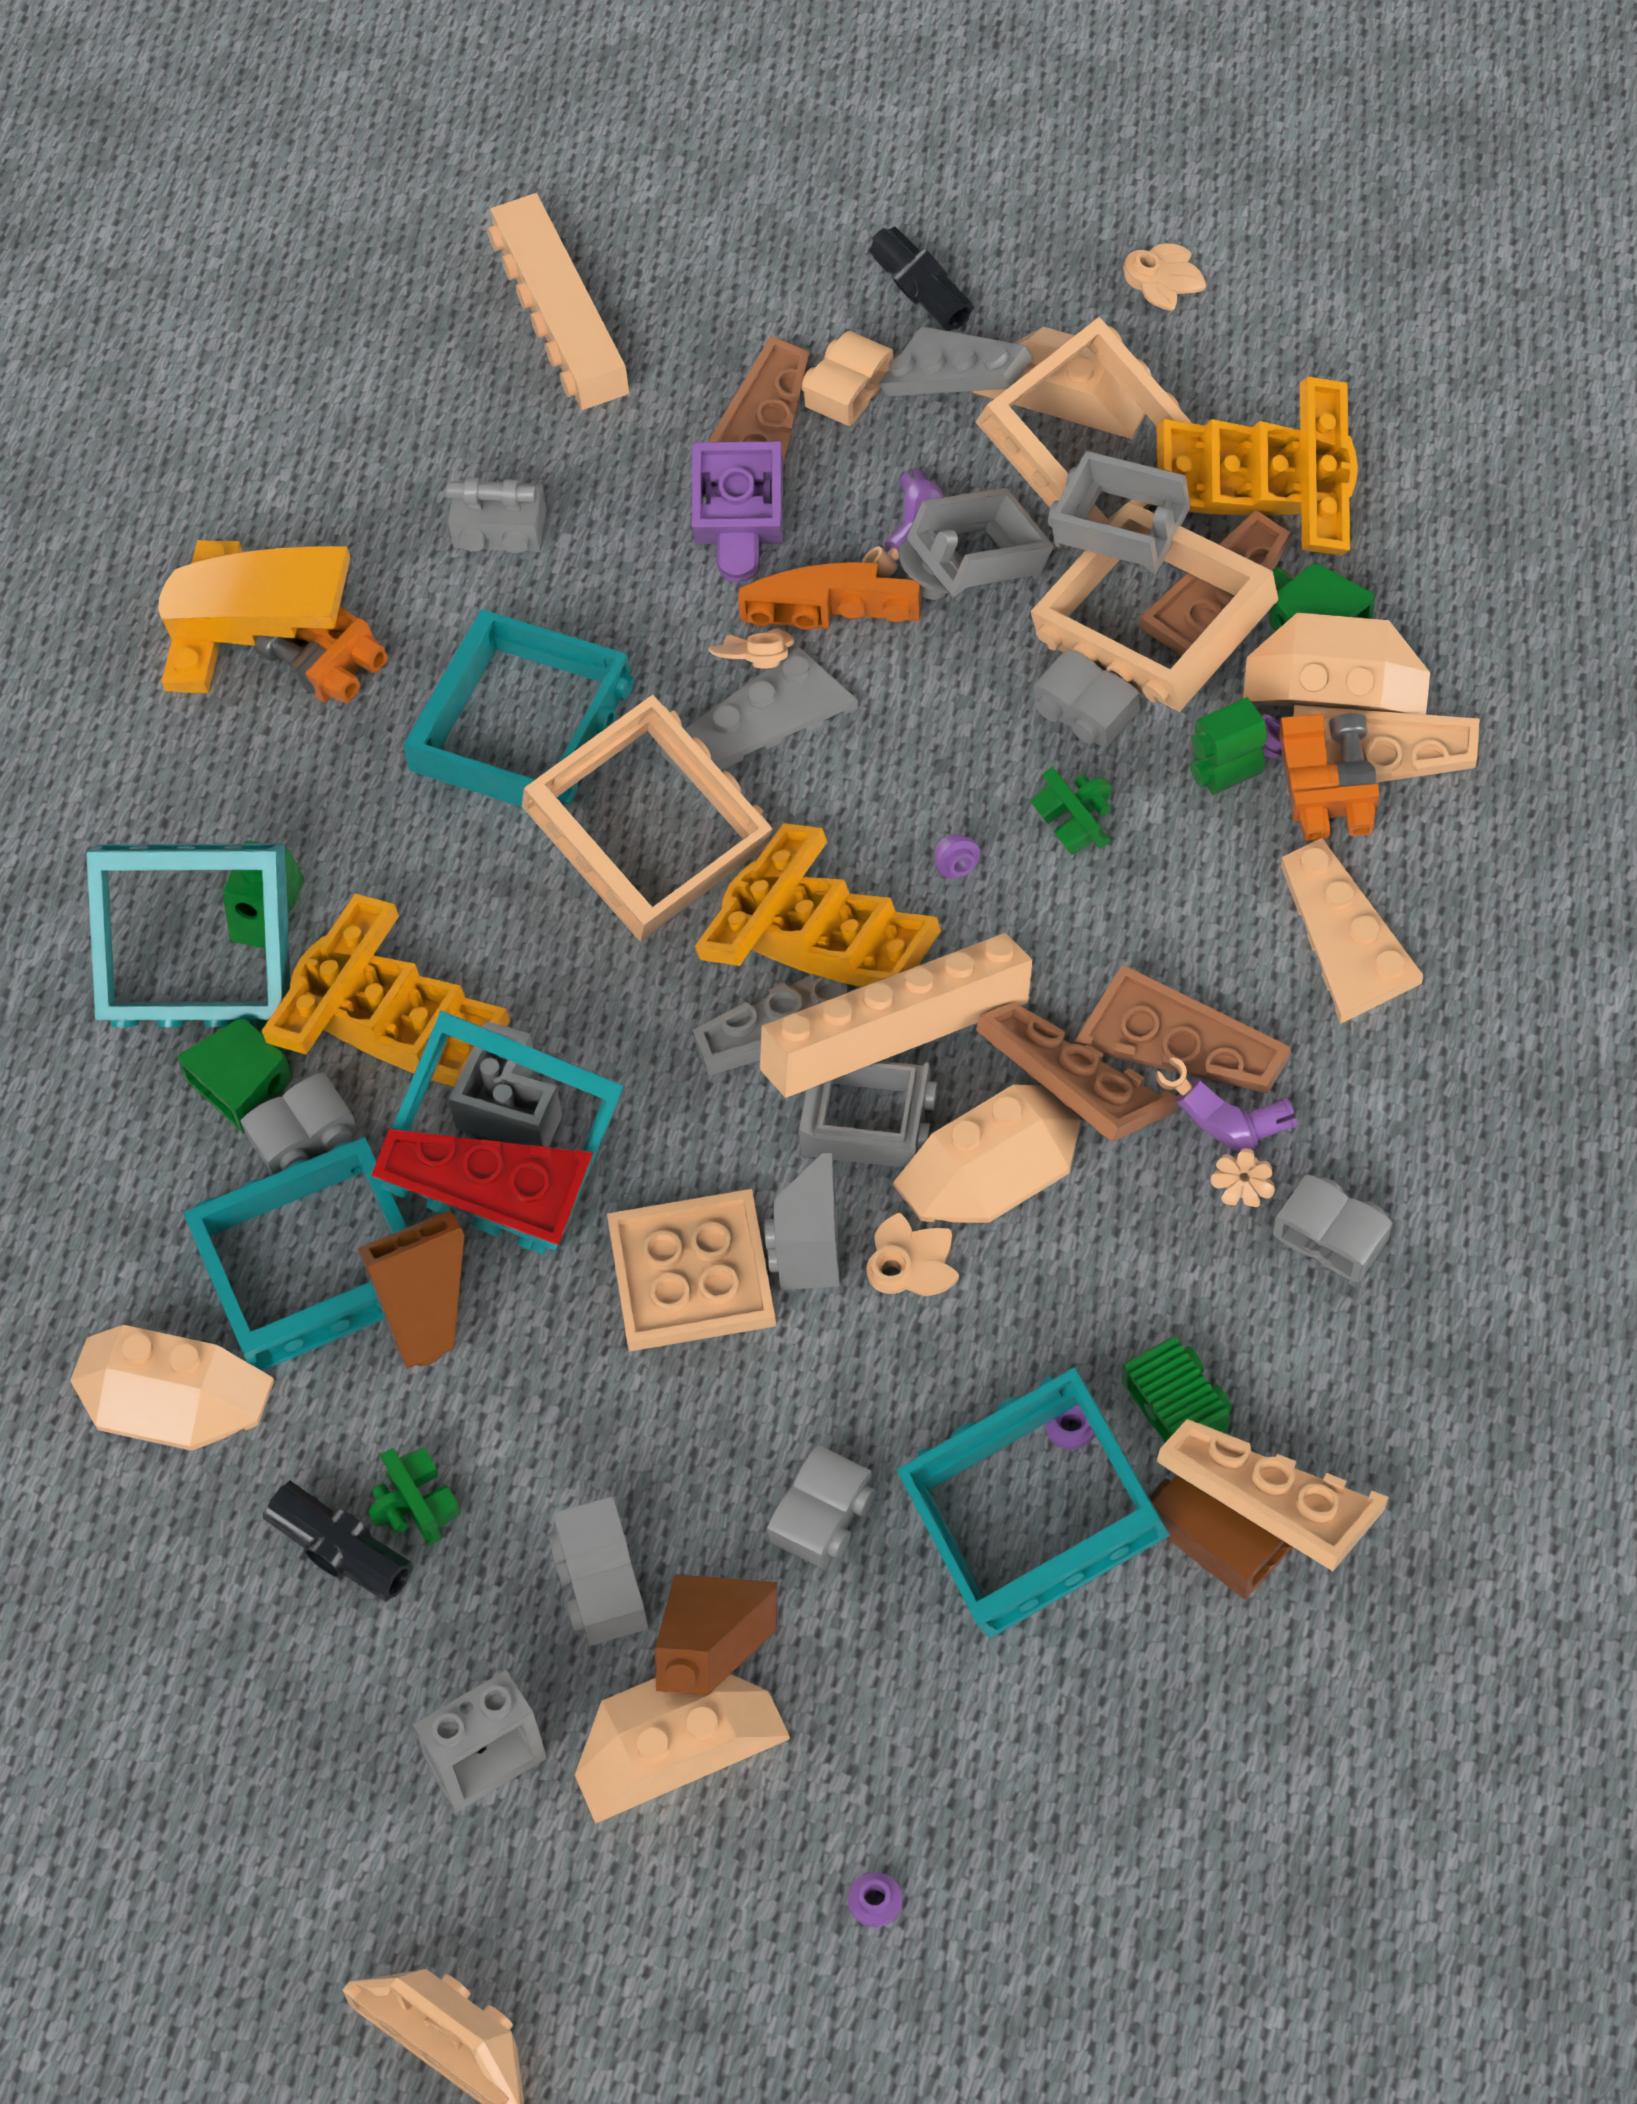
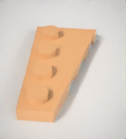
M1294 705L1293 716L1323 713L1328 763L1341 762V743L1332 740L1329 721L1343 714L1357 713L1366 717L1368 733L1365 738L1360 740L1364 760L1370 762L1375 768L1377 783L1476 768L1480 722L1478 718Z
M1323 838L1282 857L1281 868L1298 913L1303 918L1308 940L1318 958L1322 969V977L1327 990H1330L1340 1024L1422 984V972Z
M1189 1419L1160 1448L1156 1461L1331 1571L1336 1569L1382 1514L1389 1499L1388 1496L1372 1490L1368 1497L1345 1488L1346 1480L1326 1473L1324 1479L1298 1470L1295 1468L1297 1461L1277 1454L1276 1457L1259 1455L1251 1451L1250 1443Z

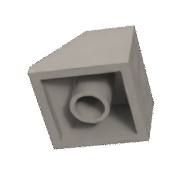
M822 1153L774 1199V1219H765L766 1249H768L769 1272H779L781 1290L840 1287L837 1199L832 1153Z

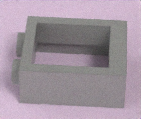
M507 1669L413 1724L429 1770L455 1813L547 1759L534 1713ZM466 1704L473 1706L472 1711L468 1714L461 1712V1708ZM481 1748H485V1749H486V1750H485L483 1753H481V1754L476 1753V1752H477L478 1750H480Z

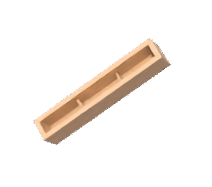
M534 193L490 208L493 226L488 227L487 232L491 245L495 252L502 250L504 255L501 256L505 273L509 280H517L516 291L523 309L531 308L533 313L530 314L534 331L538 338L545 336L547 340L545 349L548 359L553 368L560 366L562 370L560 380L567 397L575 396L581 410L630 394L626 366L538 194Z
M1006 933L762 1025L760 1070L780 1093L787 1098L979 1022L982 1014L1010 1002H1015L1020 1006L1027 1004L1032 959Z

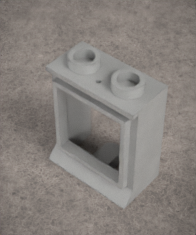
M1086 451L1078 467H1073L1070 470L1066 489L1060 501L1055 500L1049 511L1048 524L1053 530L1055 546L1060 547L1061 544L1141 564L1156 576L1172 545V538L1178 526L1182 525L1190 510L1186 476ZM1100 492L1158 506L1153 517L1154 525L1148 535L1086 519Z
M1007 488L922 501L907 536L909 543L952 598L967 587L1029 576L1036 580L1040 577L1054 547ZM986 530L1000 549L965 554L960 565L953 556L958 544L957 535Z
M879 1061L807 1089L799 1126L802 1156L818 1158L822 1153H832L833 1160L905 1168L931 1135V1124L925 1123L927 1110L935 1111L938 1082L930 1081L929 1062H924L923 1066ZM832 1084L907 1092L900 1133L825 1125Z

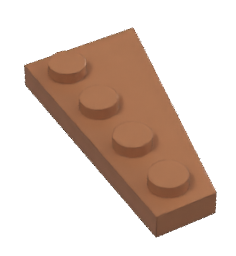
M771 335L708 442L781 441L784 467L810 352Z
M1255 510L1218 545L1273 570L1290 544V532ZM1187 573L1140 616V629L1182 657L1233 599L1234 595Z
M1123 964L1074 1041L1075 1044L1083 1046L1088 1044L1102 1052L1105 1056L1179 1073L1178 1069L1172 1066L1168 1060L1169 1058H1178L1185 1064L1187 1075L1267 1094L1291 1055L1290 1046Z
M1010 1002L980 1016L976 1031L1112 1142L1173 1114L1177 1109L1178 1103L1176 1102L1177 1096L1168 1090H1165L1161 1095L1143 1086L1145 1077L1129 1068L1122 1074L1101 1061L1104 1055L1102 1052L1088 1044L1086 1046L1070 1044L1063 1040L1065 1031L1015 1002Z

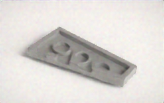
M921 326L903 352L892 360L889 370L878 384L887 396L1008 389L1017 382L1033 360V357L1025 345Z
M797 647L788 654L787 658L781 660L777 667L768 668L684 730L692 739L696 737L706 745L711 754V760L722 770L744 760V755L762 747H765L767 750L783 743L782 738L804 728L808 732L823 725V720L841 712L843 715L857 710L858 699L800 647ZM661 747L662 756L692 783L688 776Z
M809 973V976L790 986L783 982L768 990L769 995L764 1000L754 1005L745 1002L693 1029L695 1044L707 1075H714L760 1061L762 1025L861 987Z

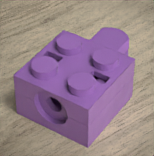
M781 441L692 443V532L695 544H716L717 567L722 577L728 581L744 582L756 575L759 568V544L783 543V455ZM703 497H706V504H703Z

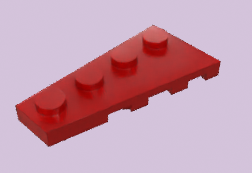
M389 1129L371 1176L559 1246L593 1152Z

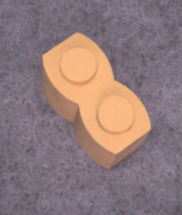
M851 331L845 332L838 340L834 339L826 349L824 360L815 368L811 367L803 378L802 391H804L805 407L847 426H851L866 409L871 398L876 396L881 389L878 383L889 370V365L893 360V349Z

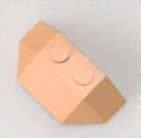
M1043 326L1014 342L1015 344L1025 345L1033 357V360L1020 378L1075 335ZM1088 347L1014 404L1129 439L1134 438L1145 416L1143 410ZM1006 389L972 392L995 399Z
M1296 613L1247 656L1243 698L1248 697L1253 704L1284 707L1301 705L1426 715L1430 672L1389 620Z
M1011 1085L932 1133L895 1179L893 1185L921 1221L935 1222L936 1219L949 1222L989 1223L1070 1173L1081 1119L1073 1109L1066 1106L1043 1085Z
M121 1325L87 1337L70 1382L97 1430L193 1451L225 1439L242 1429L246 1431L259 1425L274 1379L216 1344Z
M732 1674L709 1695L656 1691V1678L601 1701L575 1772V1778L596 1824L790 1739V1736L769 1691Z
M427 1969L349 1981L342 1990L351 2008L480 2104H524L518 2047L510 2031L513 2026L512 2022L491 2005H487L482 2010L469 2001L470 1992L452 1976L445 1974L439 1979Z

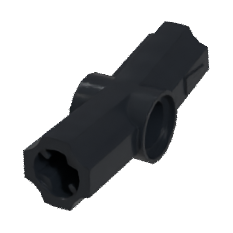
M895 226L890 229L882 228L872 237L873 242L868 251L881 267L891 275L896 285L915 305L919 303L946 331L958 329L969 320V316L974 309L971 301L947 278L948 275L925 248L919 250Z
M291 1480L278 1489L263 1512L264 1520L302 1546L307 1557L330 1575L339 1578L343 1574L385 1602L396 1597L406 1585L409 1574L413 1569L411 1561L373 1538L369 1530L354 1516L341 1509L331 1510Z

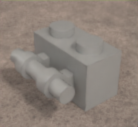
M467 477L465 480L448 481L447 498L452 499L448 524L453 548H463L468 551H479L481 549L506 550L516 554L525 551L540 552L547 514L542 484L520 483L519 480L505 479L504 482L481 481L480 478Z

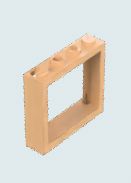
M1100 317L987 404L975 421L1050 508L1055 500L1060 501L1066 489L1068 473L1012 410L1011 406L1086 347L1155 425L1163 419L1192 423L1181 411L1175 397L1160 387L1151 376L1147 365L1132 355L1122 343L1118 332L1114 328L1107 326ZM1130 500V502L1144 509H1148L1152 505L1136 500ZM1094 504L1086 520L1109 525L1127 504L1108 519Z
M1129 501L1109 525L1148 535L1154 525V513ZM1178 526L1172 538V545L1163 561L1234 595V597L1171 669L1069 618L1120 559L1085 550L1030 612L1036 629V636H1038V640L1048 645V649H1058L1062 652L1066 649L1074 650L1092 660L1103 671L1111 672L1130 683L1154 704L1159 701L1181 712L1278 601V595L1272 570L1188 529Z
M653 694L524 788L522 808L640 942L766 848L772 832L771 825L762 816L763 809L755 804L752 806L741 794V788L736 779L727 771L721 772L711 760V754L706 745L696 737L692 739L681 727V720L675 710L669 712ZM647 731L743 838L742 841L654 907L645 900L557 799L559 795Z

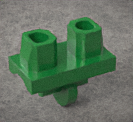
M1053 766L1041 774L1048 784L1030 802L1047 824L1051 823L1067 809L1071 812L1073 816L1053 831L1071 855L1085 848L1091 842H1094L1099 849L1111 842L1089 813L1096 810L1100 816H1104L1111 810L1107 800L1111 795L1112 786L1105 778L1097 777L1089 780L1085 774L1078 776L1074 783L1079 790L1074 794Z
M425 1447L409 1452L401 1457L397 1455L394 1448L380 1454L381 1460L387 1468L386 1475L395 1491L390 1493L385 1484H380L373 1489L372 1493L377 1501L371 1506L368 1514L373 1524L380 1527L391 1524L396 1533H401L409 1526L404 1517L409 1513L428 1546L441 1540L439 1528L448 1524L460 1515L461 1512L456 1499L447 1485L436 1489L422 1497L417 1489L439 1476Z

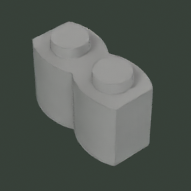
M1066 649L1033 685L1035 704L1039 713L1049 721L1055 722L1059 720L1066 725H1071L1075 735L1088 744L1094 742L1100 746L1108 747L1140 712L1139 691L1121 677L1111 672L1103 671L1092 660L1074 650Z
M324 1072L302 1080L290 1088L283 1096L271 1099L257 1106L240 1120L246 1136L272 1175L285 1170L294 1162L310 1160L318 1153L327 1150L331 1151L336 1145L349 1142L351 1136L358 1130L351 1111Z
M1306 1174L1277 1215L1273 1235L1293 1250L1305 1256L1316 1258L1326 1268L1350 1281L1359 1283L1389 1240L1393 1222L1387 1218L1386 1213L1378 1205L1368 1201L1361 1202L1348 1198L1342 1188L1333 1180L1325 1177L1317 1178Z
M817 1444L807 1457L793 1486L783 1497L769 1522L767 1531L770 1543L822 1569L826 1567L831 1557L839 1559L845 1552L851 1538V1531L847 1530L857 1515L864 1517L874 1502L876 1489L872 1488L871 1470Z

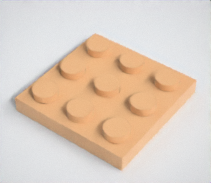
M752 1189L607 1213L629 1352L776 1327Z

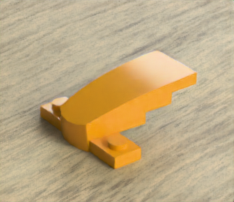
M1308 376L1300 382V430L1259 421L1253 427L1214 419H1211L1205 425L1163 419L1156 425L1157 469L1186 476L1190 502L1189 512L1250 516L1257 510L1265 516L1301 514L1302 550L1343 556L1350 551L1349 498L1352 496L1356 485L1358 464L1351 436H1348L1347 382Z
M197 540L192 563L173 571L165 582L159 597L158 611L172 639L161 680L165 691L209 694L221 643L255 646L258 636L295 638L297 628L334 629L351 559L347 546L289 547L243 552L239 541Z
M783 823L758 859L745 867L730 882L724 893L722 909L698 940L695 949L699 959L702 961L740 966L749 952L753 950L798 970L841 983L864 987L918 966L940 934L941 928L935 916L896 912L890 897L850 894L844 879L803 877L827 844L823 828Z
M355 893L328 934L311 945L299 959L292 973L290 989L262 1029V1034L268 1044L307 1055L322 1031L325 1030L336 1038L373 1057L415 1073L440 1011L447 1012L481 1027L484 1026L485 1021L507 1027L510 1017L506 1008L465 998L461 985L420 976L415 963L374 956V953L399 918V914L393 903ZM450 1036L432 1080L455 1087L474 1046Z

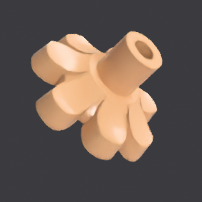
M1248 1148L1242 1149L1237 1159L1229 1154L1223 1155L1216 1163L1219 1170H1216L1211 1176V1184L1214 1187L1226 1188L1221 1200L1228 1205L1235 1206L1239 1199L1243 1198L1245 1205L1258 1207L1261 1197L1271 1198L1275 1192V1183L1268 1179L1272 1176L1271 1164L1267 1161H1258L1254 1151Z

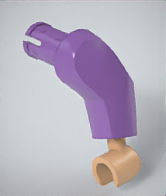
M911 469L915 478H911L908 471L904 472L900 478V488L905 493L903 522L884 542L888 553L878 546L871 549L862 560V563H878L879 575L881 577H890L897 570V562L900 564L899 548L903 542L907 541V536L922 501L944 498L941 487L935 482L929 481L925 473L920 469Z
M1169 1058L1168 1060L1180 1073V1078L1177 1081H1168L1161 1072L1157 1071L1156 1073L1157 1082L1161 1087L1168 1090L1176 1089L1180 1093L1176 1098V1102L1202 1130L1236 1152H1240L1244 1148L1255 1151V1147L1258 1146V1140L1298 1126L1296 1117L1291 1115L1294 1114V1110L1287 1097L1247 1113L1244 1109L1240 1110L1239 1107L1224 1102L1201 1080L1197 1079L1189 1082L1186 1079V1066L1178 1058Z

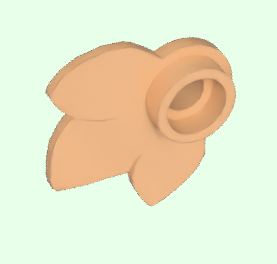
M1164 243L1156 245L1150 251H1133L1128 254L1123 265L1127 283L1133 288L1141 290L1148 302L1168 311H1174L1177 303V294L1201 292L1206 288V282L1200 270L1192 263H1189L1191 251L1177 244Z
M775 628L768 632L750 635L747 640L727 635L723 645L710 646L708 651L716 657L745 659L752 662L756 668L768 669L777 667L781 660L788 657V647L793 645L794 641L792 635L780 628Z
M897 1213L886 1219L876 1230L874 1235L876 1252L868 1260L866 1268L868 1281L876 1290L886 1294H896L909 1290L921 1296H931L947 1291L959 1280L957 1271L945 1264L952 1242V1233L949 1228H929L912 1232L906 1218L901 1213ZM889 1267H895L900 1270V1273L894 1276H887L883 1274V1271Z

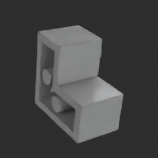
M485 1021L483 1028L533 1048L530 1033ZM474 1046L448 1099L456 1129L499 1142L549 1147L563 1116L557 1086L531 1079L530 1077L534 1070Z
M613 1496L554 1512L553 1517L557 1532L548 1534V1539L561 1586L571 1583L576 1598L566 1601L574 1632L584 1629L588 1645L591 1646L649 1629Z

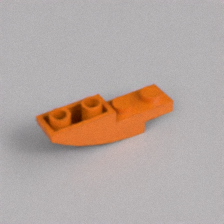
M829 563L797 568L759 579L739 588L738 592L741 622H749L757 626L776 624L796 626L804 630L813 628L829 629L831 614L842 615L849 619L873 617L886 618L892 622H903L905 620L920 621L922 608L921 585L914 580L879 577L878 563Z

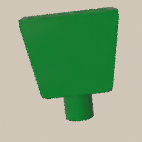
M1320 564L1309 565L1295 578L1280 567L1272 570L1278 601L1269 611V624L1275 631L1296 613L1373 619L1375 595Z
M248 840V841H245L244 843H261V842H256V841ZM285 848L287 909L289 917L304 882V877L290 850ZM231 870L223 889V901L230 940L266 949L262 870Z
M246 1019L235 1020L177 1056L185 1081L243 1134L245 1131L240 1120L257 1106L277 1098L293 1078L287 1059L284 1056L288 1049L266 1043L263 1034Z

